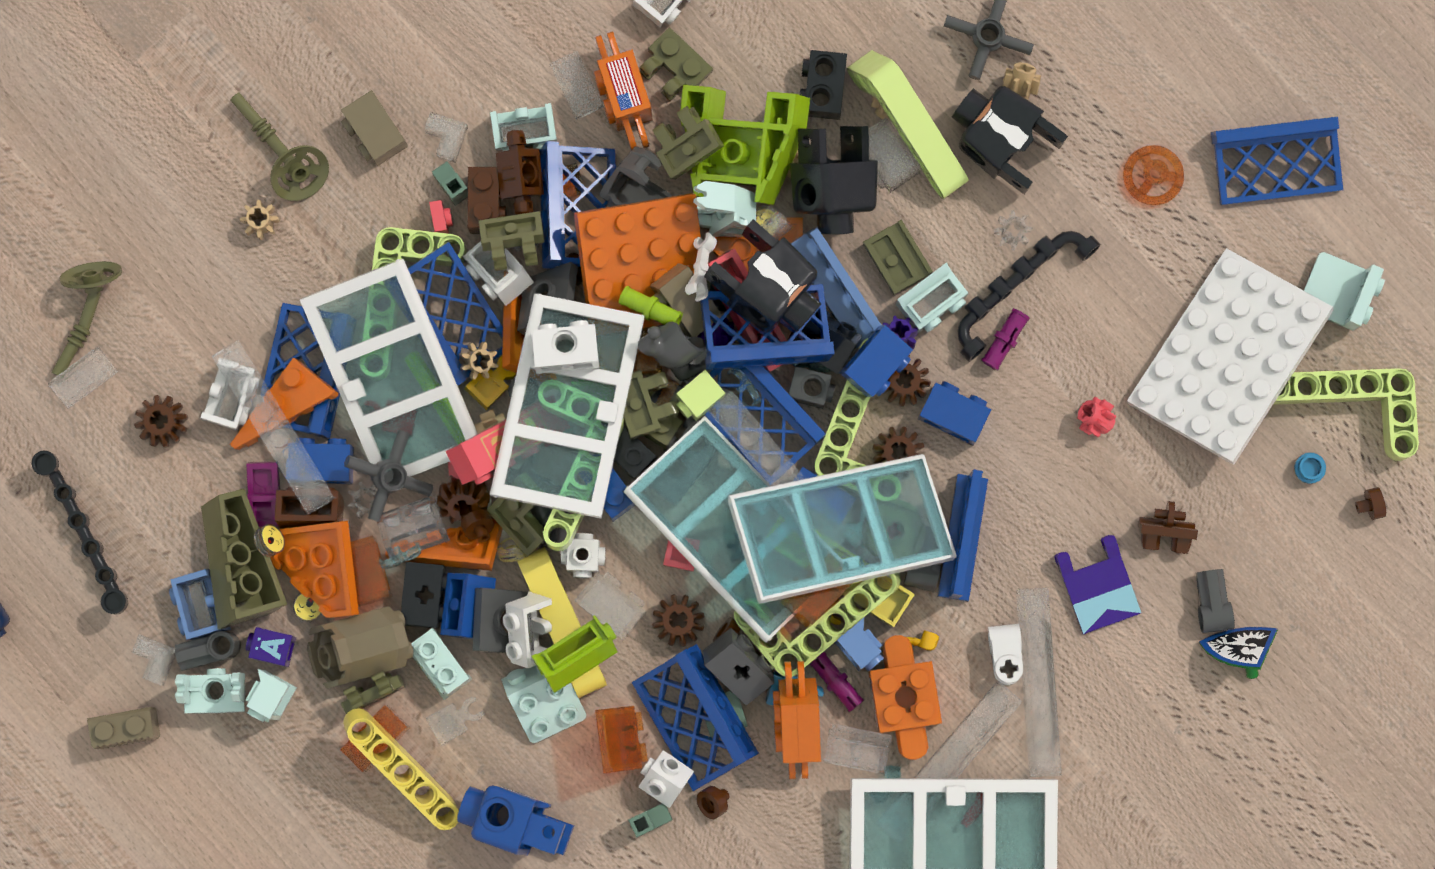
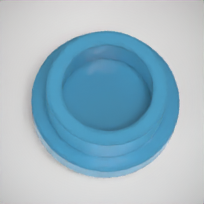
M1305 453L1296 460L1294 471L1299 480L1307 484H1313L1324 477L1326 464L1320 455Z

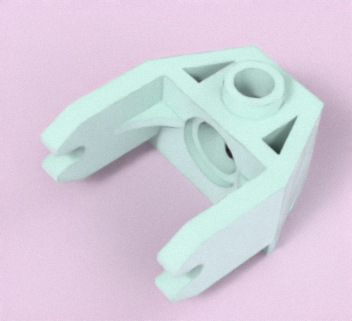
M705 181L694 187V191L704 195V197H697L693 200L698 209L699 226L709 228V233L712 236L743 237L741 234L753 219L756 221L754 192L736 185Z
M225 668L207 669V675H176L175 685L177 686V692L175 693L177 703L184 704V713L206 714L245 711V673L226 674ZM219 682L222 684L224 692L219 699L215 700L210 696L209 690L212 684Z

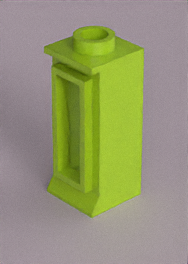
M594 615L592 616L593 620L543 652L531 656L542 676H545L554 693L618 652L613 643V640L617 637L607 622L602 625Z

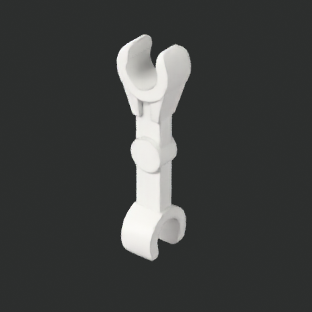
M709 232L706 233L705 240L697 237L693 243L698 252L696 262L693 265L694 275L686 285L685 292L688 295L696 292V302L708 296L707 282L704 275L709 269V253L713 251L717 244V239Z

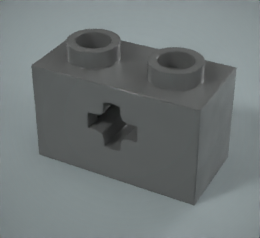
M732 628L703 650L704 666L745 705H748L774 684V667L763 654L759 655L753 649L752 643L745 635H738Z

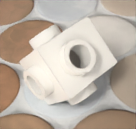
M576 533L571 545L564 551H561V564L566 565L568 572H573L574 578H592V573H599V566H605L606 549L605 547H600L599 540L593 539V534ZM580 549H586L588 551V558L579 560L577 552Z
M663 750L656 760L650 757L640 772L645 777L639 788L670 808L694 771Z

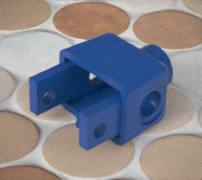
M494 785L489 786L486 791L470 786L463 797L457 816L459 823L472 827L471 835L473 839L515 855L528 856L532 847L553 855L556 853L564 855L575 826L544 815L545 809L551 808V804L517 791ZM503 806H506L509 818L504 825H501L498 820V812Z

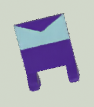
M1107 535L1101 538V544L1108 559L1074 571L1067 552H1060L1054 556L1082 634L1141 614L1114 535Z

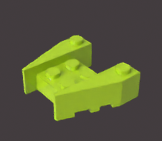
M683 85L680 110L686 106L689 109L694 107L701 121L704 119L710 120L724 147L692 168L690 175L694 194L697 197H704L702 193L694 191V187L705 181L756 186L755 202L774 205L790 169V163L793 162L798 150V129L807 128L810 98L793 93L767 92L764 123L723 119L726 91L713 87ZM681 122V126H683L684 129H685V132H687L685 126H684L683 123Z

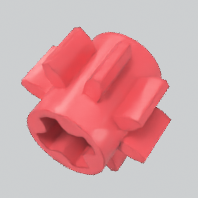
M1097 397L1084 402L1078 410L1077 419L1083 422L1079 429L1088 435L1093 434L1096 437L1111 431L1115 425L1116 415L1111 413L1114 405L1105 399L1101 401Z

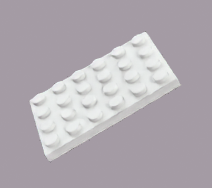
M1226 248L1127 402L1130 406L1234 465L1334 311L1333 306Z

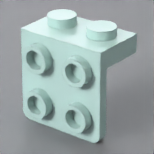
M1322 252L1316 258L1303 291L1333 306L1334 311L1328 318V321L1354 331L1362 323L1366 325L1372 315L1373 307L1369 305L1373 296L1378 297L1383 288L1385 279H1382L1381 276L1384 269L1373 264L1369 268L1364 269L1326 252Z
M537 666L513 670L501 679L507 697L529 741L532 743L548 738L586 718V712L572 684L569 683L554 693L545 676H542Z

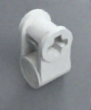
M1019 624L987 627L994 676L1003 685L1015 684L1023 674ZM1005 662H1010V666L1017 669L1011 678H1007L1006 673L1000 672V669L1005 666Z

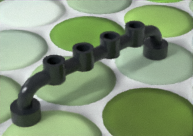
M1074 231L1062 232L1052 240L1046 235L1033 247L1037 252L1029 260L1022 256L1010 267L1014 273L1005 280L1002 276H999L988 286L991 293L984 300L979 296L973 298L965 306L968 314L960 321L957 330L958 340L964 347L960 352L963 357L970 362L987 346L979 336L974 339L970 336V328L976 322L983 319L995 305L1007 298L1020 283L1027 280L1045 261L1050 260L1062 246L1067 243L1075 244L1078 246L1075 253L1082 261H1085L1101 246L1093 235L1086 238Z
M45 450L37 452L32 458V468L41 476H49L55 488L54 497L62 502L68 514V525L76 530L82 542V553L90 557L96 570L95 578L98 583L104 585L106 590L101 597L103 610L113 615L123 613L128 606V598L123 591L119 590L116 583L117 572L113 568L108 567L102 555L104 551L103 544L94 539L89 529L90 519L88 515L80 512L75 501V489L66 484L58 469L59 460L55 454ZM68 488L69 496L62 499L61 492ZM78 516L83 518V523L80 526L75 525V519ZM95 543L97 549L93 554H90L88 547L90 544ZM108 570L111 574L110 579L103 581L102 574Z

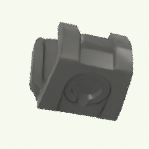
M634 147L606 181L599 194L600 197L608 201L609 207L672 197V195L651 182L644 172L648 166L658 170L662 165L659 158L651 151L639 147Z

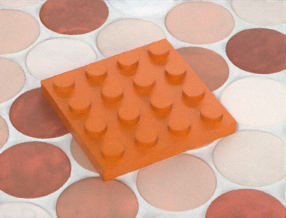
M690 193L575 212L574 220L585 303L642 315L619 304L620 295L626 286L651 298L655 293L650 285L678 263L689 266L694 274L693 265L696 262L698 250L694 247L693 243L695 238H701L697 205L693 203L696 194ZM588 318V324H595L596 336L629 330V326ZM644 319L643 328L663 324L653 319L649 321Z

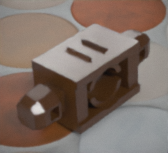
M522 130L508 131L507 147H509V150L496 153L500 198L515 199L513 205L516 215L533 212L531 197L544 195L539 149L525 148L526 139Z

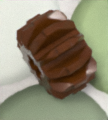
M919 358L915 360L913 365L908 363L900 373L895 371L888 380L891 384L884 392H892L887 402L892 403L897 396L900 398L899 407H904L905 398H908L910 404L914 406L917 404L914 393L921 398L926 397L927 393L920 387H929L931 381L921 379V377L929 373L928 368L917 370L921 364ZM900 374H905V378L908 375L911 377L912 380L908 388H903L904 384L901 387L897 384Z
M155 395L153 406L147 400L142 402L147 410L145 413L140 410L136 411L135 415L143 418V421L136 422L134 426L136 429H144L139 435L142 440L150 438L149 444L153 447H156L160 441L162 446L167 448L169 447V437L176 443L180 441V437L176 434L177 430L181 432L187 431V428L179 423L188 420V415L178 414L182 410L183 405L179 402L173 405V398L171 396H167L162 403L161 397ZM159 415L168 419L167 423L163 422L165 425L163 428L155 424L156 420H160L158 418Z
M904 426L901 428L899 436L896 435L894 427H890L888 429L890 439L885 434L880 433L878 439L884 445H873L872 449L874 451L882 453L873 457V462L879 463L896 460L892 457L894 452L893 446H896L897 449L899 446L904 447V457L919 455L915 451L923 449L924 443L913 445L912 442L917 438L918 434L914 432L909 438L905 437L907 428ZM902 472V477L904 479L908 478L909 472Z
M452 475L448 478L447 483H441L439 495H437L440 513L442 517L449 516L451 524L457 520L462 521L472 511L479 509L487 510L490 503V495L487 492L485 482L476 485L473 480L462 485L460 479H456Z
M673 594L671 595L672 606L669 607L664 600L659 602L661 607L666 610L664 613L658 610L653 611V615L663 618V621L655 622L652 626L654 629L665 628L658 635L660 640L664 639L668 633L671 635L668 641L669 646H673L676 637H680V644L682 647H685V635L688 634L694 642L698 639L691 631L692 628L698 631L704 630V626L694 623V620L703 619L705 615L702 612L692 613L699 607L697 601L692 603L689 608L686 607L689 600L688 595H684L681 604H677V597ZM674 613L678 616L685 614L687 619H684V622L687 624L683 628L680 626L673 628L670 625L673 619L670 617Z

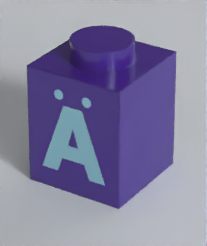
M256 627L254 633H249L246 642V651H250L248 658L289 667L296 637Z

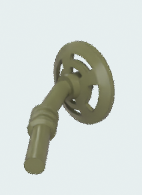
M240 92L235 94L230 101L253 126L251 130L253 132L257 131L256 136H261L260 140L262 142L266 141L279 157L274 163L270 174V182L276 194L285 200L300 201L318 192L327 180L329 173V163L326 156L318 148L308 145L297 146L288 150L275 134V128L271 129L272 125L270 123L266 124L267 119L261 118ZM307 153L315 155L319 164H315ZM302 159L307 160L309 165L305 166ZM286 173L291 176V181L285 177ZM310 174L316 175L315 179L308 186L300 189L299 183L304 182ZM280 177L284 184L289 186V190L281 187L277 178Z
M107 261L91 262L75 266L61 274V285L72 289H84L88 295L79 323L73 326L75 331L71 330L70 334L72 336L67 337L68 343L52 370V373L63 378L78 349L83 348L84 344L82 342L87 341L86 335L90 336L89 329L103 286L111 283L122 274V268L119 264ZM110 272L113 273V275L107 277V275L103 273Z

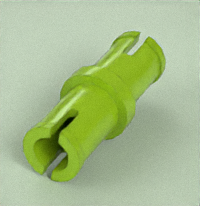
M629 286L624 288L619 298V304L644 315V319L648 321L653 319L663 325L673 321L679 325L683 317V312L659 302L660 299L658 297L652 296L650 298Z

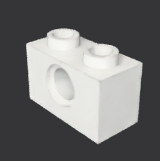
M574 321L569 323L570 326L557 328L556 324H543L538 326V330H531L536 374L599 368L595 324H588V321ZM561 340H570L574 343L572 350L566 353L560 352L556 347Z

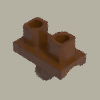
M1172 501L1167 502L1166 510L1154 509V518L1139 517L1138 521L1142 547L1148 550H1159L1161 536L1172 537L1171 551L1188 554L1192 539L1197 540L1198 530L1195 529V523L1183 522L1186 518V512L1175 511V502Z

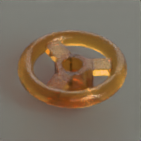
M1149 145L1139 148L1130 155L1124 166L1123 179L1126 189L1137 201L1147 205H1161L1174 199L1180 192L1184 183V169L1180 159L1174 152L1162 146ZM1150 154L1161 155L1168 159L1175 172L1169 171L1164 161L1159 159L1152 160ZM1140 159L1144 166L1143 176L1145 181L1137 189L1133 182L1132 173L1135 164ZM1150 170L1158 171L1160 177L1157 179L1152 178ZM1164 181L1174 182L1171 189L1163 195H1147L1153 185H1160Z

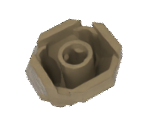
M390 606L311 628L309 635L314 634V640L308 642L307 651L315 676L317 678L324 677L327 683H323L326 689L371 677L381 671L385 673L406 667L407 659L413 657L414 651L412 644L407 638L403 613L400 610L393 611Z

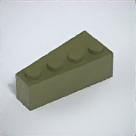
M245 489L218 495L202 505L201 511L218 630L270 615L286 606L285 596Z

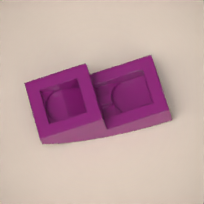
M279 461L248 462L246 464L247 497L258 527L278 526L275 522L276 490H280Z

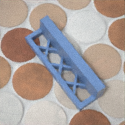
M813 228L791 244L816 268L818 275L812 284H823L825 303L834 318L840 323L846 322L856 328L857 333L862 335L856 346L858 348L864 340L869 338L882 325L819 229Z

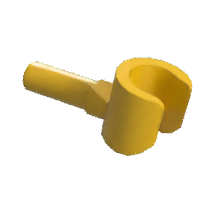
M926 630L923 631L921 639L907 637L912 645L928 651L934 650L939 640L937 634Z

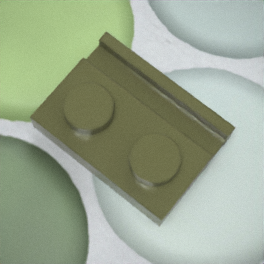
M902 219L863 241L865 249L894 296L933 273Z

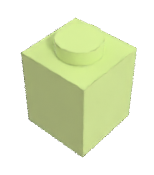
M704 370L676 393V398L679 400L676 406L687 419L692 416L697 421L723 400L726 393L710 374Z

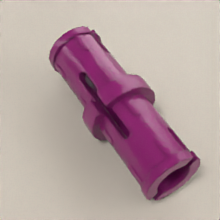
M1014 308L1011 310L1012 312L1001 330H996L993 335L995 337L993 343L981 359L984 364L997 371L1010 349L1016 347V339L1030 319L1026 314Z
M825 652L809 664L828 685L826 689L829 692H834L849 713L864 701L847 681L848 676L846 673H841Z

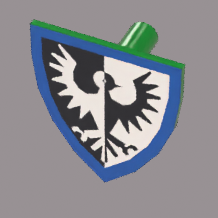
M1268 627L1236 628L1207 637L1199 641V644L1208 655L1217 661L1230 666L1245 668L1246 677L1255 679L1259 676L1258 670L1262 668L1278 629Z

